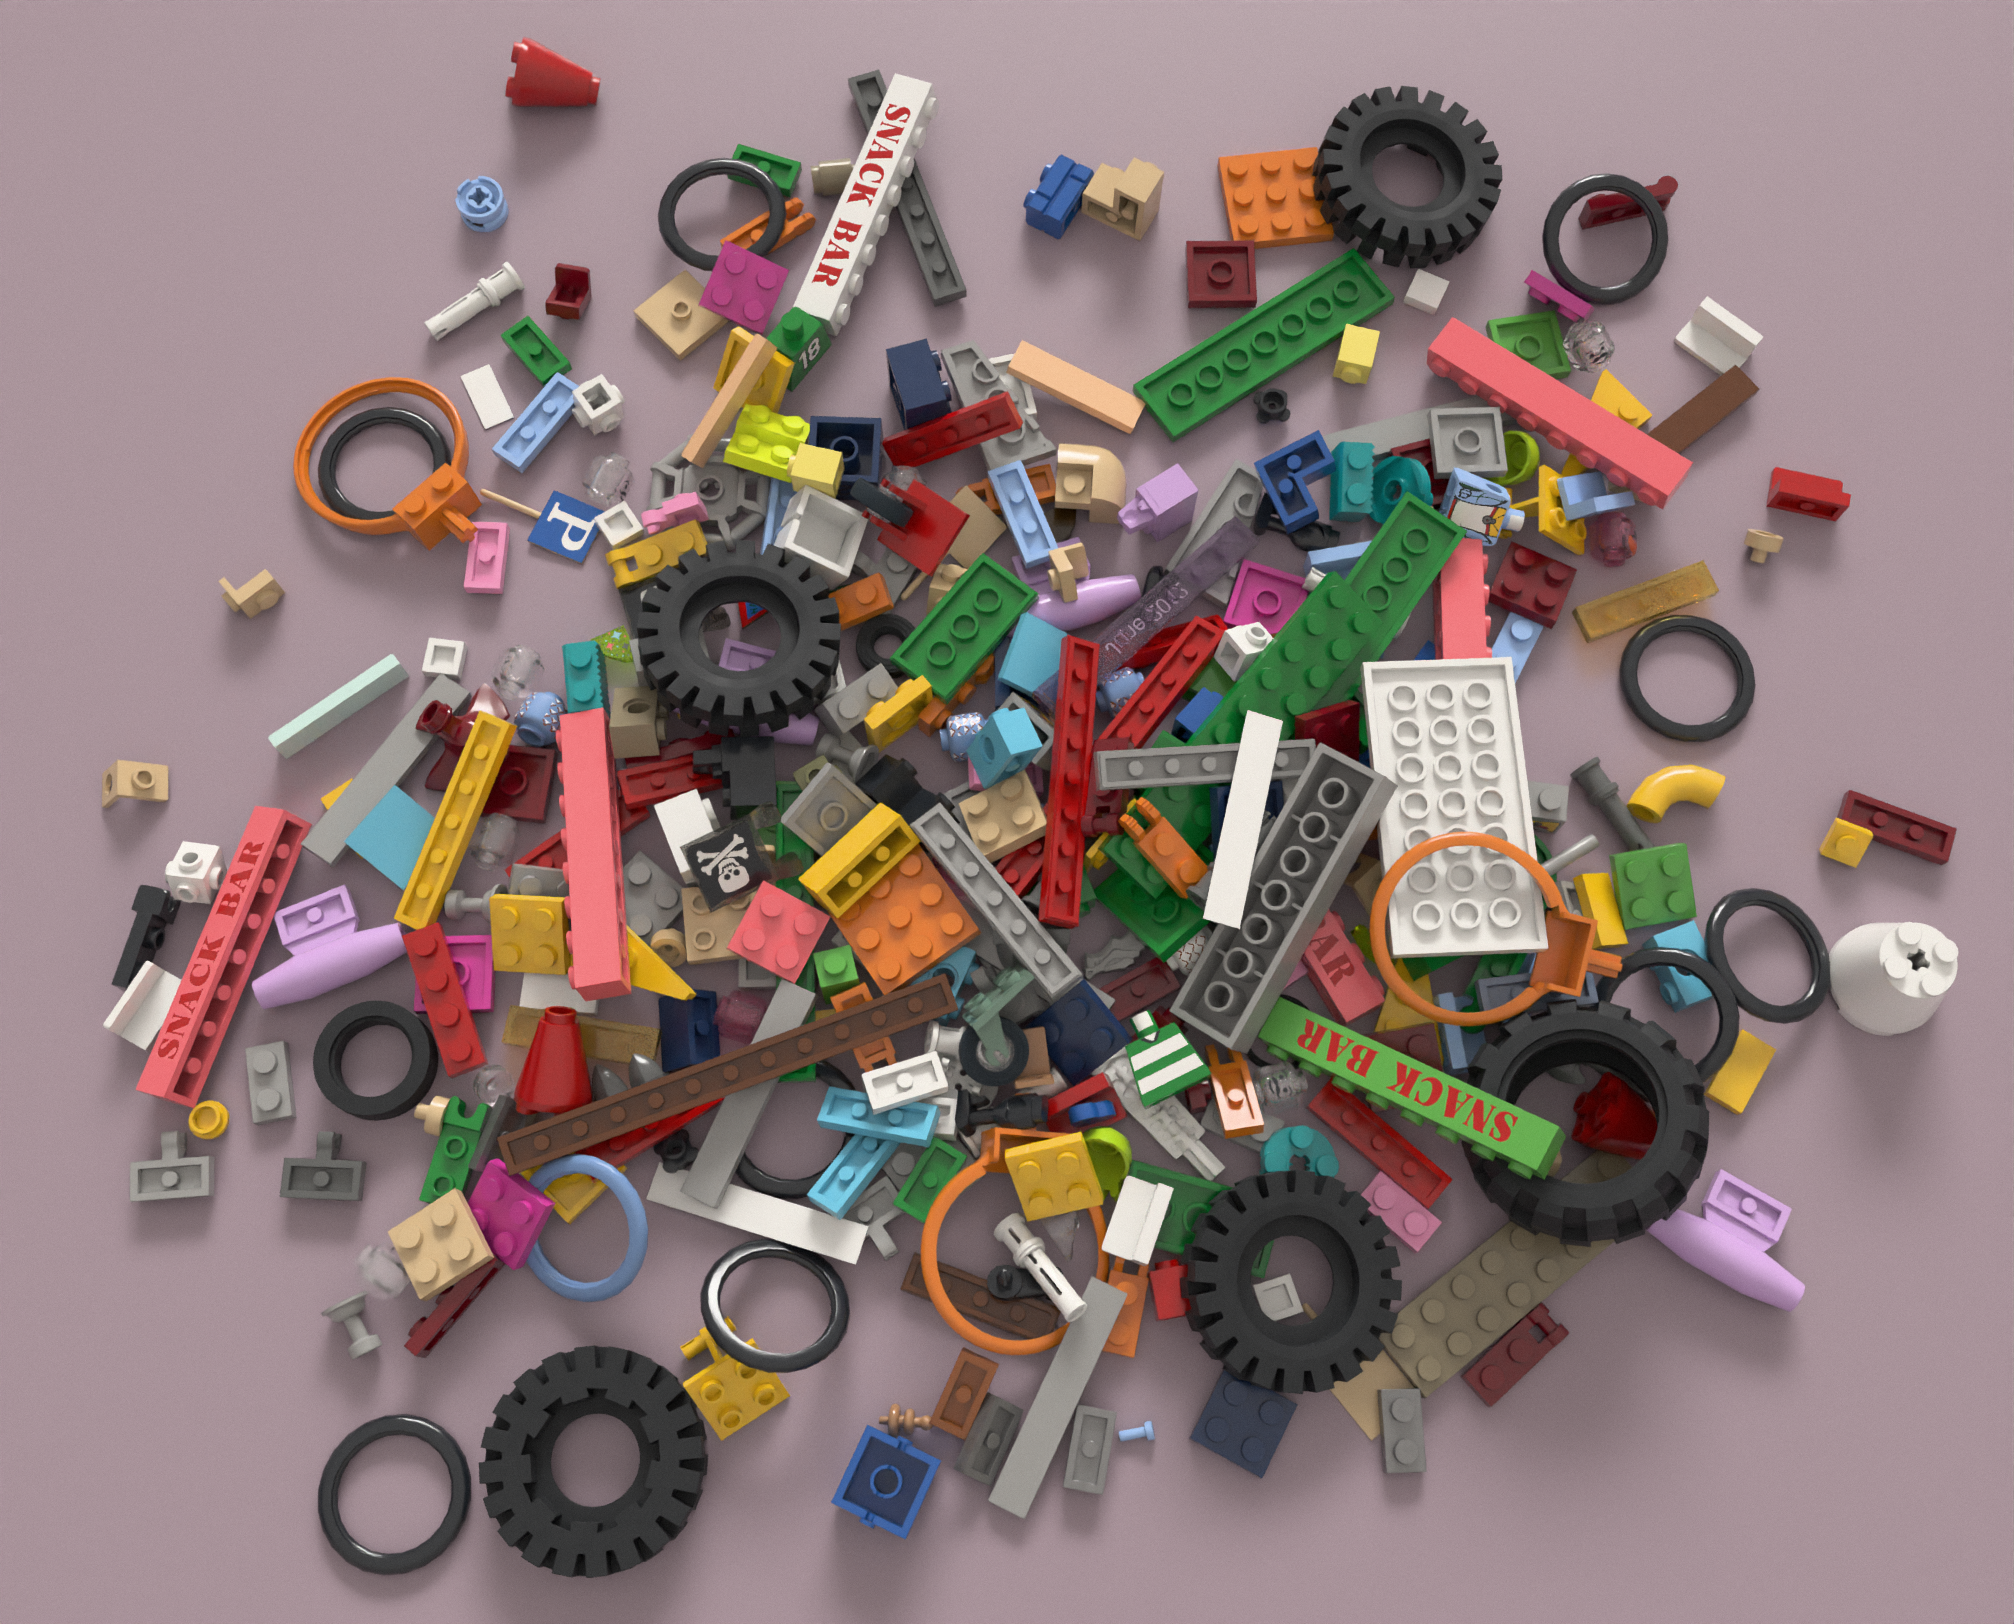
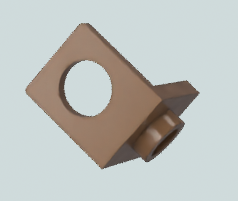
M1040 1026L1022 1029L1029 1044V1058L1023 1072L1012 1081L1015 1089L1055 1084L1054 1077L1050 1073L1045 1028Z

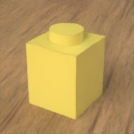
M1346 324L1332 377L1340 378L1351 384H1366L1372 369L1380 331Z
M800 443L797 455L790 456L787 466V476L791 477L793 491L798 492L805 485H808L836 499L844 472L842 452Z

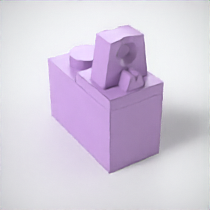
M1177 463L1138 487L1135 498L1118 512L1117 519L1129 535L1143 530L1146 534L1151 533L1155 540L1159 542L1192 521L1199 490Z

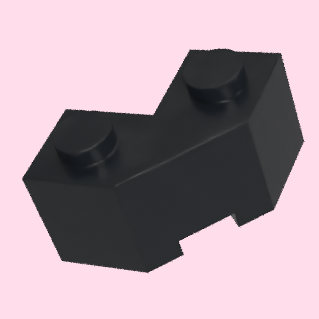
M885 754L855 783L874 803L878 805L881 802L901 815L909 827L910 824L938 803L943 805L958 825L960 824V821L952 813V810L955 808L953 803L941 792L935 795L924 789L915 779V776L918 774L916 769L904 758L897 760ZM920 841L918 844L923 849V851L930 853L929 850Z

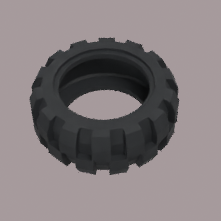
M1576 999L1549 1002L1545 1012L1529 1017L1528 1013L1523 1011L1499 1026L1500 1035L1491 1044H1482L1467 1068L1469 1072L1467 1084L1515 1106L1517 1099L1529 1083L1550 1069L1573 1063L1601 1065L1626 1076L1644 1093L1655 1113L1658 1128L1651 1147L1634 1167L1613 1179L1589 1184L1566 1182L1549 1175L1546 1176L1545 1180L1532 1174L1530 1179H1526L1507 1168L1509 1162L1495 1157L1493 1162L1486 1160L1471 1151L1473 1145L1462 1140L1461 1144L1472 1170L1474 1180L1490 1203H1496L1508 1214L1509 1221L1536 1236L1541 1232L1559 1238L1560 1244L1591 1247L1592 1241L1614 1239L1615 1243L1619 1244L1644 1235L1645 1228L1660 1219L1667 1221L1687 1200L1688 1191L1694 1181L1699 1179L1707 1153L1710 1111L1706 1108L1704 1098L1705 1087L1693 1061L1684 1058L1676 1048L1677 1040L1656 1022L1648 1021L1644 1024L1631 1017L1630 1008L1602 1000L1599 1003V1008L1577 1006Z

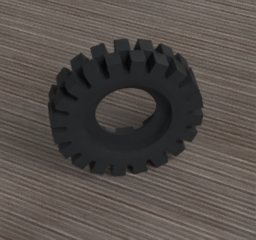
M1390 86L1374 90L1371 99L1365 93L1352 99L1348 109L1343 107L1334 117L1331 126L1327 130L1314 162L1312 176L1316 177L1313 184L1315 200H1324L1320 213L1327 224L1340 220L1335 234L1346 245L1356 236L1362 239L1357 252L1369 259H1372L1375 251L1379 248L1384 250L1382 264L1399 267L1405 256L1408 257L1410 268H1426L1431 258H1433L1436 265L1452 259L1456 251L1461 254L1471 246L1497 205L1501 189H1498L1503 179L1502 165H1494L1499 156L1494 141L1481 143L1488 131L1478 119L1466 126L1462 125L1469 111L1457 102H1454L1446 113L1441 111L1444 95L1429 90L1423 103L1418 102V87L1401 86L1396 98ZM1404 144L1407 145L1408 149L1421 155H1431L1437 162L1436 166L1443 176V187L1439 196L1426 205L1416 207L1400 205L1388 199L1376 186L1372 174L1373 161L1382 150Z
M737 540L736 552L727 553L724 541L706 544V557L700 558L695 549H692L678 557V570L668 564L656 576L657 588L648 587L642 599L643 612H638L637 633L641 665H643L644 677L650 690L657 689L658 701L670 713L679 708L681 721L696 729L702 720L707 721L709 733L726 737L730 726H739L740 737L759 736L760 724L767 723L772 733L789 726V715L793 713L801 720L814 709L815 697L820 700L824 698L831 687V675L836 676L839 663L841 624H839V609L835 597L829 598V586L820 574L810 578V565L796 555L789 563H786L785 549L771 544H767L763 555L756 554L755 541ZM747 602L762 607L774 617L780 629L781 639L778 650L768 662L755 669L733 671L716 665L705 655L699 642L700 627L707 615L722 605Z
M1302 1170L1266 1172L1262 1175L1249 1176L1235 1182V1187L1231 1190H1222L1209 1202L1212 1207L1208 1213L1199 1214L1190 1231L1196 1234L1193 1244H1185L1181 1264L1188 1265L1187 1277L1180 1278L1181 1298L1189 1299L1191 1309L1186 1311L1185 1315L1191 1330L1201 1333L1203 1340L1199 1344L1210 1358L1220 1360L1224 1364L1222 1369L1237 1379L1251 1382L1253 1386L1283 1393L1303 1394V1391L1318 1393L1335 1388L1334 1382L1336 1381L1348 1382L1362 1373L1363 1370L1359 1364L1363 1360L1373 1362L1385 1347L1378 1339L1381 1333L1392 1334L1398 1314L1389 1311L1391 1300L1401 1301L1402 1280L1392 1279L1391 1268L1401 1265L1396 1246H1386L1383 1237L1390 1234V1231L1380 1215L1370 1216L1367 1210L1371 1204L1359 1192H1347L1344 1190L1346 1183L1328 1175L1316 1176L1315 1172ZM1284 1236H1298L1314 1243L1326 1256L1332 1271V1292L1326 1307L1316 1318L1301 1325H1284L1269 1318L1259 1308L1251 1289V1271L1257 1255L1269 1242Z
M611 1346L576 1347L574 1351L567 1353L558 1352L541 1360L542 1365L536 1369L526 1370L513 1382L516 1387L509 1395H502L492 1412L497 1415L493 1426L485 1428L480 1448L486 1449L485 1462H479V1483L486 1484L488 1496L483 1498L489 1518L497 1519L501 1526L497 1532L509 1547L516 1546L523 1552L521 1556L523 1559L538 1568L547 1567L552 1570L553 1574L571 1578L576 1576H586V1578L601 1577L631 1569L640 1563L648 1561L663 1551V1547L668 1542L675 1540L688 1522L686 1520L691 1511L696 1510L703 1489L700 1488L703 1476L707 1475L708 1454H705L704 1446L707 1436L704 1422L699 1419L695 1409L697 1405L686 1389L679 1384L678 1378L668 1369L655 1363L651 1358L630 1350ZM590 1414L610 1415L625 1423L633 1432L640 1452L638 1473L628 1491L614 1502L598 1507L583 1506L568 1499L558 1488L551 1468L552 1452L559 1435L573 1421Z

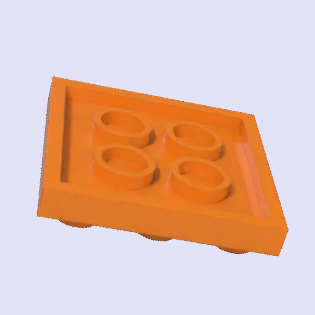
M1317 147L1218 157L1217 167L1231 241L1254 240V249L1332 241L1334 236L1332 223L1327 224L1320 213L1324 200L1316 201L1313 191L1316 177L1312 176L1314 162L1318 155Z
M919 844L909 851L838 919L828 912L884 995L905 988L981 934L977 925Z

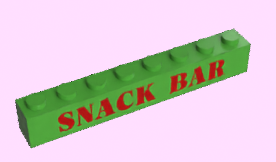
M1281 997L1276 1001L1258 1035V1038L1268 1046L1266 1052L1283 1062H1286L1288 1057L1300 1062L1298 1067L1314 1077L1319 1078L1321 1073L1333 1078L1331 1083L1347 1093L1353 1094L1354 1090L1357 1089L1367 1094L1365 1100L1383 1110H1387L1390 1105L1402 1111L1400 1114L1401 1118L1418 1127H1422L1424 1122L1437 1128L1435 1134L1453 1144H1457L1459 1139L1473 1145L1471 1151L1486 1160L1493 1162L1495 1157L1509 1162L1507 1167L1509 1170L1526 1179H1530L1532 1174L1545 1180L1566 1138V1135L1559 1126Z

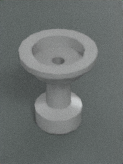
M826 733L817 746L816 758L824 754L829 763L835 759L848 765V772L853 777L854 784L877 763L879 749L876 745L870 744L867 747H860L853 752L840 746L841 740L839 737Z
M497 884L492 890H488L483 898H469L464 890L450 889L446 894L444 903L446 917L448 919L460 920L463 919L466 912L482 913L483 918L491 923L489 898L494 894H508V891L503 884Z
M367 1291L351 1296L321 1313L322 1317H329L332 1322H344L353 1341V1344L347 1349L352 1360L383 1345L378 1334L368 1335L359 1316V1313L365 1308Z

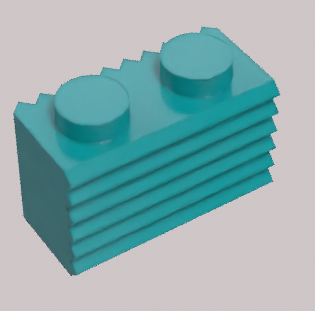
M1343 441L1331 451V455L1335 460L1336 471L1331 473L1329 520L1360 522L1373 511L1370 507L1373 502L1370 499L1373 497L1371 491L1374 489L1371 486L1374 483L1371 479L1374 474L1371 471L1374 469L1372 463L1375 460L1372 456L1375 453L1372 450L1375 446L1372 443Z
M595 640L564 644L562 651L568 714L604 708L610 718V704L607 695L609 692L605 675L607 673L604 662L605 656L599 644Z

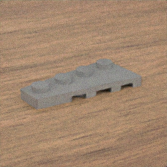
M974 340L941 350V359L962 408L1008 391L1023 421L1020 429L977 444L988 471L1019 460L1025 466L1056 456L1057 448L1050 440L1047 441L1039 430L1040 426L1031 415L1028 416L1019 404L1018 397L999 378V372Z
M1238 459L1234 461L1164 571L1165 575L1177 576L1179 579L1178 583L1224 610L1263 489L1255 469Z

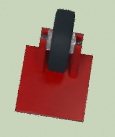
M859 478L850 492L852 497L866 506L861 516L883 529L877 540L931 577L970 517L969 514L913 479L906 491L885 478L879 487L863 478ZM898 496L903 499L902 502L897 499Z

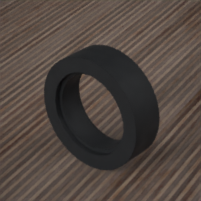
M387 1001L361 1002L338 1013L320 1034L313 1056L315 1079L323 1095L341 1110L355 1117L373 1121L392 1119L413 1109L429 1092L438 1068L437 1046L428 1027L404 1007ZM388 1025L400 1029L408 1038L412 1051L411 1065L406 1077L396 1088L380 1096L365 1097L354 1094L344 1082L341 1072L342 1055L347 1044L359 1032L372 1026Z

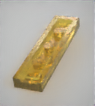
M1704 560L1577 606L1572 611V614L1586 642L1590 643L1714 597L1719 592V589Z
M510 1005L502 1043L530 1049L540 1018L544 1016L545 1010ZM576 1015V1018L580 1020L586 1058L629 1065L632 1055L638 1053L656 1062L662 1034L660 1029Z

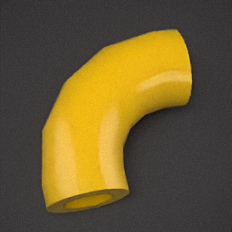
M1692 764L1668 766L1642 781L1631 795L1627 808L1633 816L1649 823L1661 822L1667 809L1678 801L1693 802L1708 809L1720 793L1726 777L1715 771Z

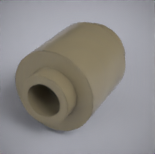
M850 158L818 161L819 165L811 166L814 194L823 193V196L843 193L855 164H851Z

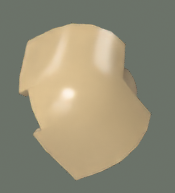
M1059 443L1054 508L1089 510V522L1120 524L1117 515L1126 505L1127 487L1125 470L1121 461L1110 450L1098 446Z

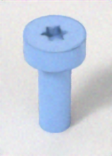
M1152 1421L1144 1422V1427L1119 1431L1120 1442L1147 1437L1148 1441L1154 1440L1155 1434Z

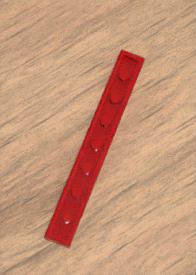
M1071 635L1061 639L1038 918L1040 922L1069 929L1079 926L1085 837L1081 831V819L1086 811L1090 778L1100 644Z

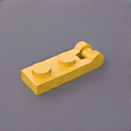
M694 519L627 547L610 551L605 554L608 566H612L616 576L613 580L616 588L624 589L657 576L668 564L674 569L678 568V557L692 549H695L700 558L706 557L707 541L700 522ZM635 558L638 569L629 572L626 562Z

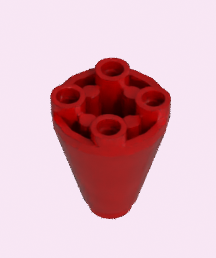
M523 37L522 43L514 42L511 62L517 64L515 77L508 76L505 97L512 98L513 106L587 107V104L596 105L601 78L594 77L593 72L531 38Z
M565 1006L545 1008L544 1016L540 1018L514 1091V1101L517 1103L516 1111L518 1113L533 1115L539 1112H548L558 1116L592 1103L593 1091L580 1020L576 1018L577 1011L575 1009Z
M1611 1072L1604 1073L1595 1087L1589 1093L1582 1092L1574 1103L1573 1110L1578 1115L1571 1138L1587 1148L1639 1161L1651 1147L1658 1128L1655 1113L1652 1107L1622 1078Z

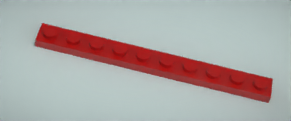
M1196 615L1097 740L1129 737L1134 743V749H1141L1214 657L1225 631ZM1047 802L1046 805L1043 807V810H1044V812H1045L1046 817H1047L1048 802ZM1045 836L1004 856L995 867L997 872L1021 900L1036 883L1037 877L1042 872Z

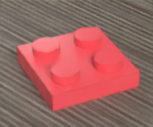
M763 880L726 949L768 972L795 984L831 916Z

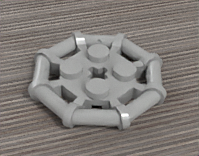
M693 434L688 435L686 441L661 461L652 464L650 468L653 473L650 505L646 510L662 509V502L671 500L678 494L696 492L705 505L709 520L700 522V525L719 526L721 533H704L707 544L724 541L728 551L734 550L737 540L744 539L765 522L771 477L750 470L743 473L734 465L723 462L724 455L710 456L703 468L691 462V465L685 470L683 467L680 470L675 469L677 465L685 460L681 453ZM721 438L713 452H724L725 454L731 438ZM666 481L675 482L673 496L665 498ZM714 484L716 490L719 491L718 494L713 497H706V494H701L702 490L708 489V485ZM757 484L756 503L746 499L747 485ZM741 511L749 514L747 518L730 531L727 523L734 522ZM673 526L668 527L665 530L667 531L669 529H672Z

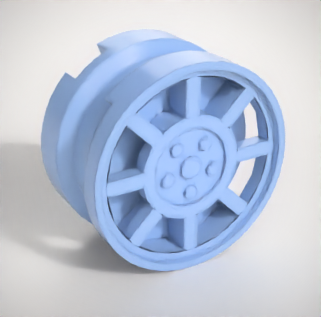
M478 176V179L473 181L465 180L458 187L455 202L467 227L477 232H491L504 224L509 213L508 204L500 185L495 180L485 176ZM474 223L483 224V226H476Z

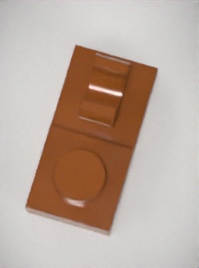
M963 1347L929 1423L966 1441L999 1364Z

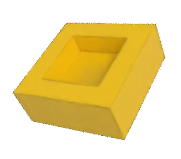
M1835 818L1819 848L1820 854L1856 868L1873 838L1872 831Z

